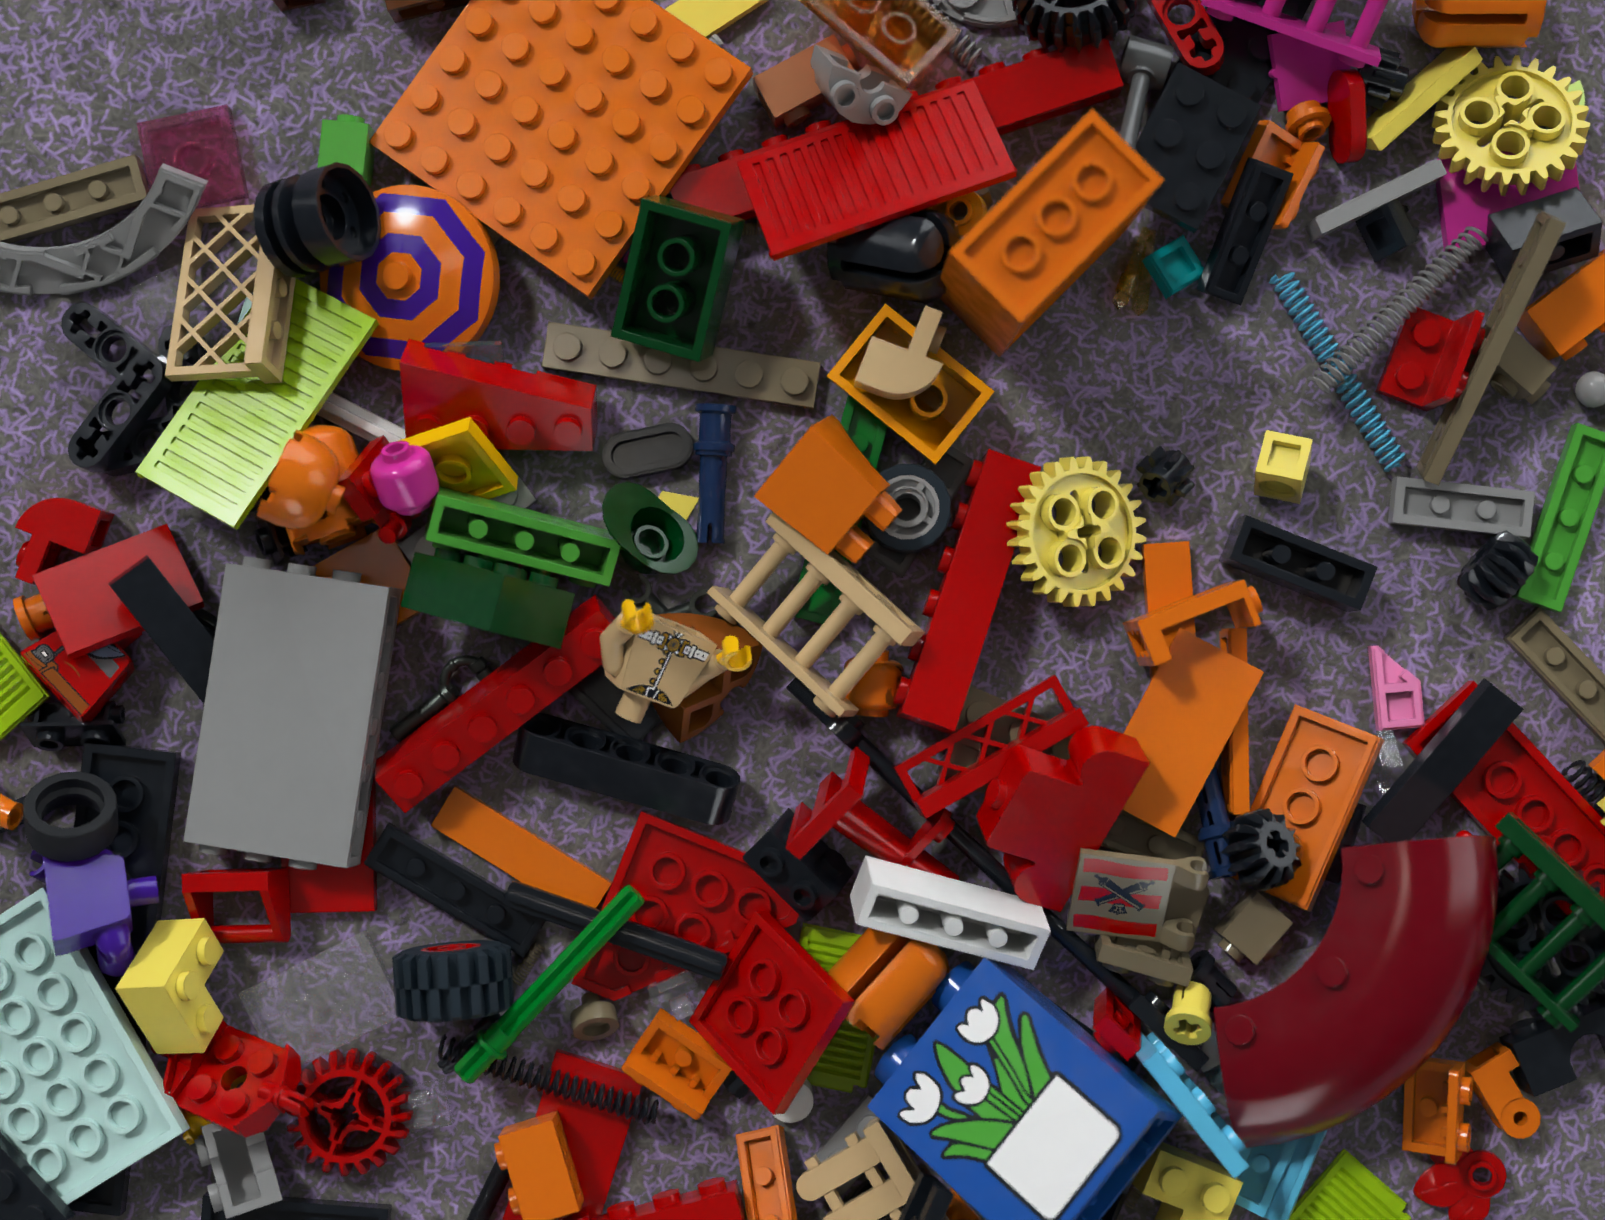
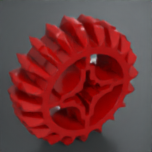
M351 1048L348 1051L346 1061L339 1049H336L329 1053V1063L319 1056L312 1061L314 1072L308 1069L301 1071L302 1079L300 1082L303 1085H298L295 1092L311 1097L314 1105L312 1111L305 1108L310 1114L304 1118L286 1110V1114L298 1117V1119L287 1126V1132H301L302 1137L294 1143V1149L300 1150L306 1145L309 1146L312 1151L307 1155V1163L312 1164L319 1157L325 1159L322 1165L323 1173H329L336 1163H339V1172L342 1177L348 1176L351 1173L353 1163L360 1175L366 1174L370 1170V1161L380 1168L387 1162L385 1152L396 1155L400 1150L401 1146L396 1139H405L409 1135L410 1130L401 1122L409 1121L413 1117V1110L399 1107V1105L408 1102L412 1095L410 1091L397 1093L395 1089L405 1080L404 1075H396L390 1080L385 1074L392 1068V1062L387 1060L377 1069L373 1066L377 1059V1054L373 1051H370L363 1062H360L358 1048ZM344 1076L355 1078L346 1094L330 1092L326 1095L318 1092L322 1084L330 1079ZM369 1086L377 1092L382 1101L384 1117L380 1116V1110L375 1109L368 1102L367 1093ZM355 1096L352 1105L355 1106L356 1110L353 1113H358V1115L343 1129L347 1119L342 1115L346 1111L341 1112L340 1109ZM315 1108H318L317 1114L324 1116L330 1123L331 1132L329 1138L322 1132L317 1123ZM358 1130L368 1133L370 1130L381 1133L377 1140L365 1146H344L346 1139L351 1135L352 1131Z

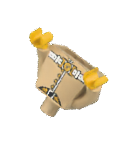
M633 600L623 601L620 615L600 635L601 656L605 676L619 689L624 691L615 713L637 724L642 722L651 701L670 708H676L683 698L688 697L714 677L727 670L734 672L744 671L752 663L751 647L745 645V647L739 650L738 638L729 635L725 637L722 641V650L716 649L717 644L700 631L652 613L650 603H646L641 609L635 607Z

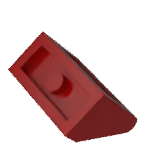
M289 867L206 869L181 874L182 894L191 919L205 918L220 944L289 942L291 938ZM259 891L270 924L214 925L213 892Z

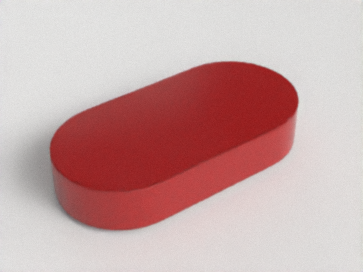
M1356 69L1336 70L1331 74L1327 87L1328 110L1332 118L1328 126L1329 147L1332 157L1337 163H1355L1362 159L1367 147L1365 84L1361 74Z

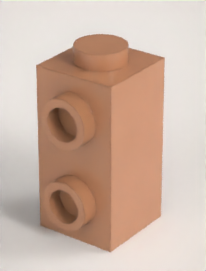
M835 34L816 43V45L842 54L849 61L848 68L852 70L859 69L858 61L847 43L841 46ZM815 44L753 77L754 91L775 129L783 124H786L787 128H792L803 123L812 115L810 110L824 102L829 107L832 106L820 92L815 82V74L810 62Z

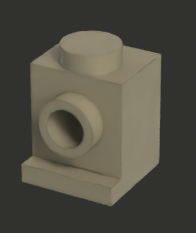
M1514 331L1492 375L1493 379L1490 381V384L1505 398L1512 399L1515 397L1518 401L1525 399L1528 403L1533 404L1551 386L1546 379L1557 367Z

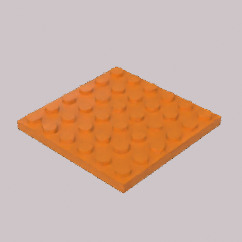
M470 0L371 137L370 144L432 189L441 191L461 202L486 227L592 300L632 244L641 199L654 195L666 197L750 80L753 71L751 67L651 0Z

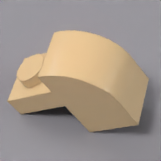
M925 305L908 349L872 336L855 378L854 387L894 400L914 397L930 387L939 375L943 363L928 358L926 355L928 351L936 355L947 330L946 327L938 325L943 312Z

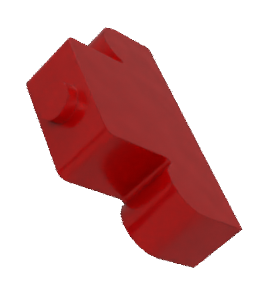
M1102 726L1084 727L1077 731L1069 741L1068 754L1070 759L1068 760L1024 746H1017L1013 749L997 779H993L989 783L985 793V800L976 814V819L987 846L1005 852L1003 857L1004 866L1019 899L1054 911H1062L1073 891L1080 849L1098 850L1150 764L1135 737Z

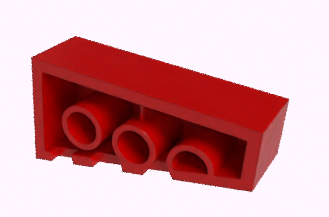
M408 339L399 362L406 438L471 417L496 449L593 451L598 428L596 385L542 371H537L536 374L513 369V364L495 360L494 364L468 358L465 352L449 348L447 352L427 348L424 342Z

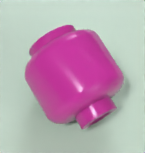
M406 441L392 442L382 448L381 454L371 464V477L381 504L389 510L396 511L398 514L413 515L430 507L432 500L439 491V480L431 455L421 446L409 445Z

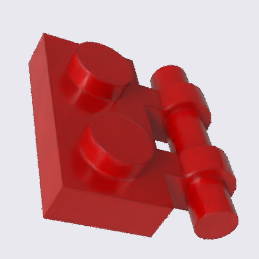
M382 435L369 442L339 478L338 485L346 488L343 497L360 520L364 522L373 518L380 527L378 532L379 539L385 544H392L396 539L403 538L412 526V519L418 518L422 512L413 515H401L396 511L385 508L381 504L370 470L372 462L381 454L382 448L389 444L386 437Z

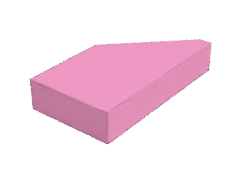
M1378 645L1368 646L1376 731L1418 728L1424 725L1421 681L1389 657Z

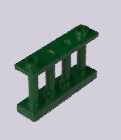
M1510 812L1495 825L1502 833L1497 839L1500 842L1497 845L1498 871L1513 857L1519 859L1524 854L1538 869L1533 872L1536 877L1496 915L1488 952L1541 1003L1536 1009L1546 1021L1556 1029L1564 1025L1572 1032L1578 1027L1581 1020L1571 1010L1605 979V951L1557 996L1534 975L1586 926L1592 928L1597 923L1605 930V898L1516 814ZM1561 889L1574 901L1569 907L1572 912L1519 961L1499 940L1550 891L1555 894Z

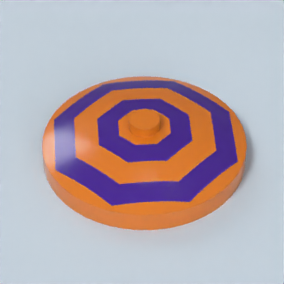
M395 185L373 192L379 208L381 221L378 247L372 256L363 261L341 267H331L320 272V290L378 321L379 325L358 354L361 358L374 365L400 371L399 362L408 339L424 342L427 348L447 352L449 348L466 353L485 332L498 302L500 290L499 261L494 243L487 229L461 202L452 196L429 187Z

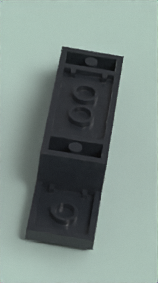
M1266 0L1248 1L1264 6ZM1286 0L1281 12L1302 20L1312 0ZM1209 15L1224 43V62L1214 74L1204 76L1183 65L1180 58H1178L1146 120L1147 123L1136 144L1138 155L1164 179L1144 208L1192 233L1198 230L1262 106L1259 102L1272 79L1268 75L1272 67L1267 35L1279 32L1234 17L1229 22ZM1197 31L1191 36L1195 43L1196 55L1193 58L1201 56L1205 61L1210 60L1213 47L1205 49L1198 39Z

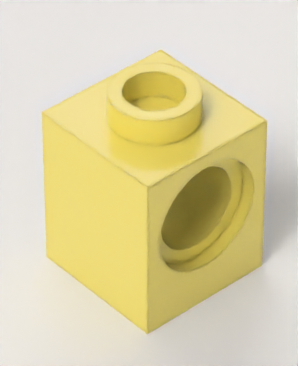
M1266 430L1255 470L1254 495L1300 504L1310 466L1313 439Z

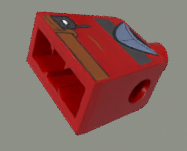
M55 631L20 652L24 664L78 721L84 723L85 721H92L107 701L114 696L134 672L133 661L123 650L143 635V633L135 634L69 661L61 640Z

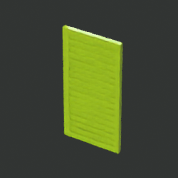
M296 278L282 383L265 384L258 377L199 380L136 469L137 476L145 478L231 528L238 530L267 488L290 438L293 439L296 429L302 432L309 427L379 325L378 321ZM251 308L249 309V311L247 312V314L244 316V318H245L249 313H251ZM240 339L221 359L226 364L244 363L246 344Z

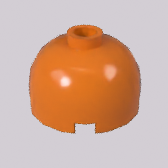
M296 429L293 439L290 438L270 478L267 486L271 493L267 501L261 500L257 517L284 528L305 529L316 524L325 511L335 514L346 490L345 487L338 485L341 468L337 456L320 440Z

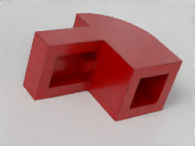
M50 498L34 504L23 513L15 526L17 529L32 534L30 540L26 541L18 552L16 566L19 568L15 578L36 585L32 575L54 567L63 546L82 554H88L101 549L115 514L93 505L67 498Z

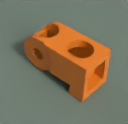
M1496 1042L1464 1061L1466 1062L1465 1076L1473 1078V1091L1491 1121L1498 1128L1504 1130L1506 1134L1514 1138L1524 1139L1532 1136L1540 1125L1541 1115L1538 1107L1522 1095L1509 1073L1520 1066L1511 1049Z

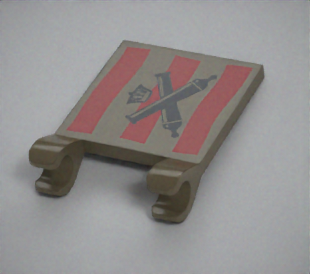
M1081 848L1066 930L1160 942L1175 950L1188 952L1192 950L1195 936L1192 933V921L1186 918L1164 921L1172 881L1193 890H1203L1206 888L1209 879L1208 872H1206L1207 862L1204 858L1194 856L1172 860Z

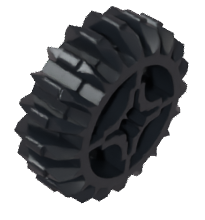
M1012 0V6L1019 29L1025 31L1029 41L1039 40L1043 49L1054 44L1060 53L1067 47H1075L1080 53L1085 45H1092L1098 49L1102 39L1115 41L1118 31L1127 30L1130 18L1135 17L1137 0Z

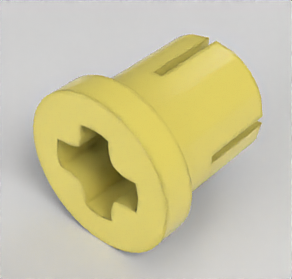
M1190 981L1188 987L1182 985L1175 987L1172 1007L1167 1012L1164 1021V1030L1172 1040L1185 1045H1199L1211 1037L1213 1024L1209 1013L1212 995L1205 985Z

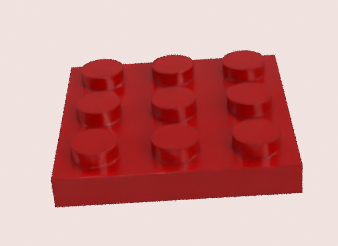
M755 911L729 953L722 977L719 980L714 979L690 1017L689 1022L773 1115L784 1114L855 1001L768 911Z

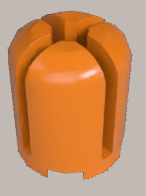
M1413 0L1412 14L1416 30L1421 39L1434 48H1465L1470 46L1476 48H1527L1525 44L1527 38L1538 37L1544 20L1546 0Z
M314 425L302 431L326 444L337 456L341 468L339 478L359 456L353 437L343 428L333 425ZM342 497L335 514L325 511L316 524L305 529L286 528L295 555H305L304 545L320 542L321 545H328V548L332 549L367 536L365 526L377 523L373 518L362 522L346 499Z
M868 928L827 973L855 1001L845 1018L853 1026L856 1025L861 1031L865 1030L873 1039L879 1035V1038L873 1044L884 1051L933 997L940 982L950 972V967L945 953L937 945Z

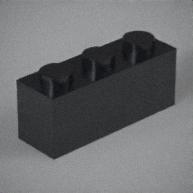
M1247 515L1235 519L1219 559L1221 563L1346 612L1361 611L1378 568L1375 565Z

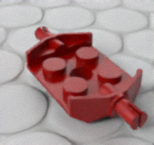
M222 1020L204 1053L159 1054L168 1058L163 1079L164 1092L174 1098L179 1108L245 1138L267 1131L280 1113L284 1114L286 1110L304 1118L310 1114L305 1108L311 1111L313 1109L314 1102L311 1097L295 1092L302 1079L300 1055L287 1043L282 1048L229 1026L224 1020ZM151 1046V1051H152L154 1054H156V1052L154 1051V1049H153L152 1046ZM247 1075L242 1086L230 1090L232 1083L237 1078Z

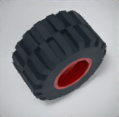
M490 940L436 943L408 948L392 957L396 1016L414 1022L467 1020L498 1014L515 1003L511 946Z

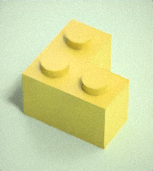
M205 918L158 920L115 988L156 1054L204 1053L224 1018L205 987L206 981L224 952Z
M1162 1142L1139 1170L1132 1184L1142 1194L1162 1201L1154 1220H1228L1244 1182L1238 1177L1234 1179L1222 1165Z

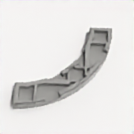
M163 163L152 187L139 206L123 221L93 238L78 243L53 247H30L0 242V292L29 296L32 294L57 293L69 295L90 291L114 283L136 272L155 259L185 227L201 200L208 180Z

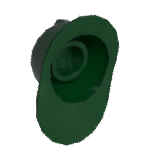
M631 482L616 484L606 493L602 504L604 523L609 534L621 546L620 553L624 561L633 570L642 574L661 573L675 575L686 571L695 562L699 548L697 536L693 528L680 514L667 506L654 493L640 484Z

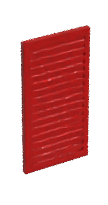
M974 80L906 103L903 109L899 111L895 121L890 124L879 125L874 123L867 125L850 122L736 162L769 248V257L773 261L1017 177V168L1014 167Z

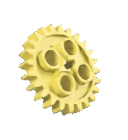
M1519 55L1514 56L1511 66H1505L1499 56H1495L1493 66L1490 69L1481 62L1474 69V75L1469 73L1437 102L1436 112H1434L1432 127L1435 128L1432 141L1433 144L1441 145L1438 155L1439 159L1452 158L1449 168L1450 173L1464 169L1466 175L1463 183L1466 185L1476 178L1481 179L1482 192H1486L1492 183L1498 184L1501 196L1506 195L1509 185H1516L1519 193L1525 195L1530 182L1541 191L1545 189L1548 177L1559 182L1562 179L1565 168L1571 170L1574 168L1578 155H1581L1587 141L1586 136L1590 128V123L1585 121L1589 108L1588 106L1579 105L1583 94L1582 91L1567 92L1571 78L1565 77L1558 81L1553 79L1557 68L1555 66L1548 68L1545 72L1538 71L1539 59L1536 58L1528 67L1521 66ZM1507 96H1514L1518 99L1509 98ZM1470 121H1478L1482 124H1474ZM1538 126H1545V127H1548L1549 129H1547V130H1546V129H1542V128H1540V127H1538ZM1500 151H1508L1514 155H1506Z
M1090 456L1076 457V459L1075 457L1059 458V462H1046L1043 464L1044 471L1031 472L1029 474L1033 486H1019L1018 491L1025 499L1024 502L1011 503L1010 505L1019 514L1018 520L1009 521L1006 524L1007 527L1017 531V537L1009 540L1007 546L1019 547L1020 554L1012 560V564L1026 565L1027 568L1020 579L1022 581H1036L1032 592L1034 594H1047V602L1063 603V607H1079V605L1095 606L1096 601L1111 600L1110 591H1123L1125 589L1121 577H1134L1136 575L1133 568L1129 565L1130 560L1143 559V556L1134 548L1135 543L1146 542L1147 538L1136 533V527L1144 524L1146 518L1135 517L1133 512L1142 502L1141 500L1128 499L1127 496L1133 488L1132 483L1118 484L1122 472L1120 470L1107 471L1106 461L1092 462ZM1093 498H1094V501H1095V511H1094V512H1093V510H1092V499H1093ZM1053 505H1055L1057 511L1055 521L1052 516ZM1099 544L1102 548V555L1100 558L1098 555ZM1060 550L1063 555V563L1061 566L1058 561Z

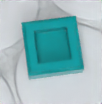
M1184 235L1142 260L1165 299L1199 280L1204 270L1203 265Z

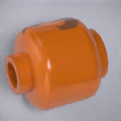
M888 650L882 653L846 696L859 709L856 715L887 717L889 710L899 706L893 703V698L900 678L904 676V668L899 662L889 659ZM854 657L848 659L845 662L844 669L853 660Z

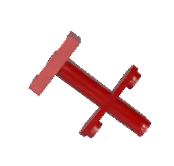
M857 746L850 752L845 778L842 780L831 771L819 785L814 809L811 810L803 802L796 807L785 848L799 860L833 828L877 859L959 880L957 874L924 850L932 840L940 843L952 831L955 821L950 818L951 812L944 808L933 814L911 839L860 800L863 797L870 757Z

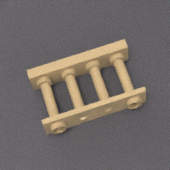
M773 512L765 522L776 531L773 536L775 542L733 592L729 588L712 586L707 594L717 602L714 608L720 616L733 625L737 623L742 625L816 695L813 698V702L819 709L833 718L836 715L839 717H854L859 709L846 698L848 693L889 645L895 647L898 643L901 646L913 647L925 632L835 550L827 555ZM798 551L809 562L805 567L808 572L765 622L747 606V603L789 553L794 555ZM831 582L842 592L839 597L841 603L798 653L780 636V633L821 584L827 585ZM864 612L876 623L873 627L875 634L831 684L812 665L854 615L861 616Z

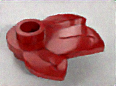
M1471 1147L1469 1152H1462L1456 1165L1445 1164V1156L1429 1154L1435 1164L1420 1175L1413 1189L1414 1195L1429 1205L1442 1208L1448 1207L1449 1220H1484L1490 1210V1198L1498 1194L1506 1183V1168L1502 1160L1490 1151L1473 1150ZM1484 1167L1491 1172L1492 1176L1486 1182H1479L1473 1176L1474 1170Z

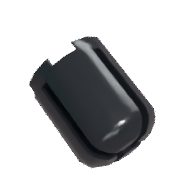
M926 208L836 239V243L828 242L827 265L831 279L840 281L845 289L923 304L936 301L943 294H946V287L940 276L949 251L961 240L958 225L945 212Z

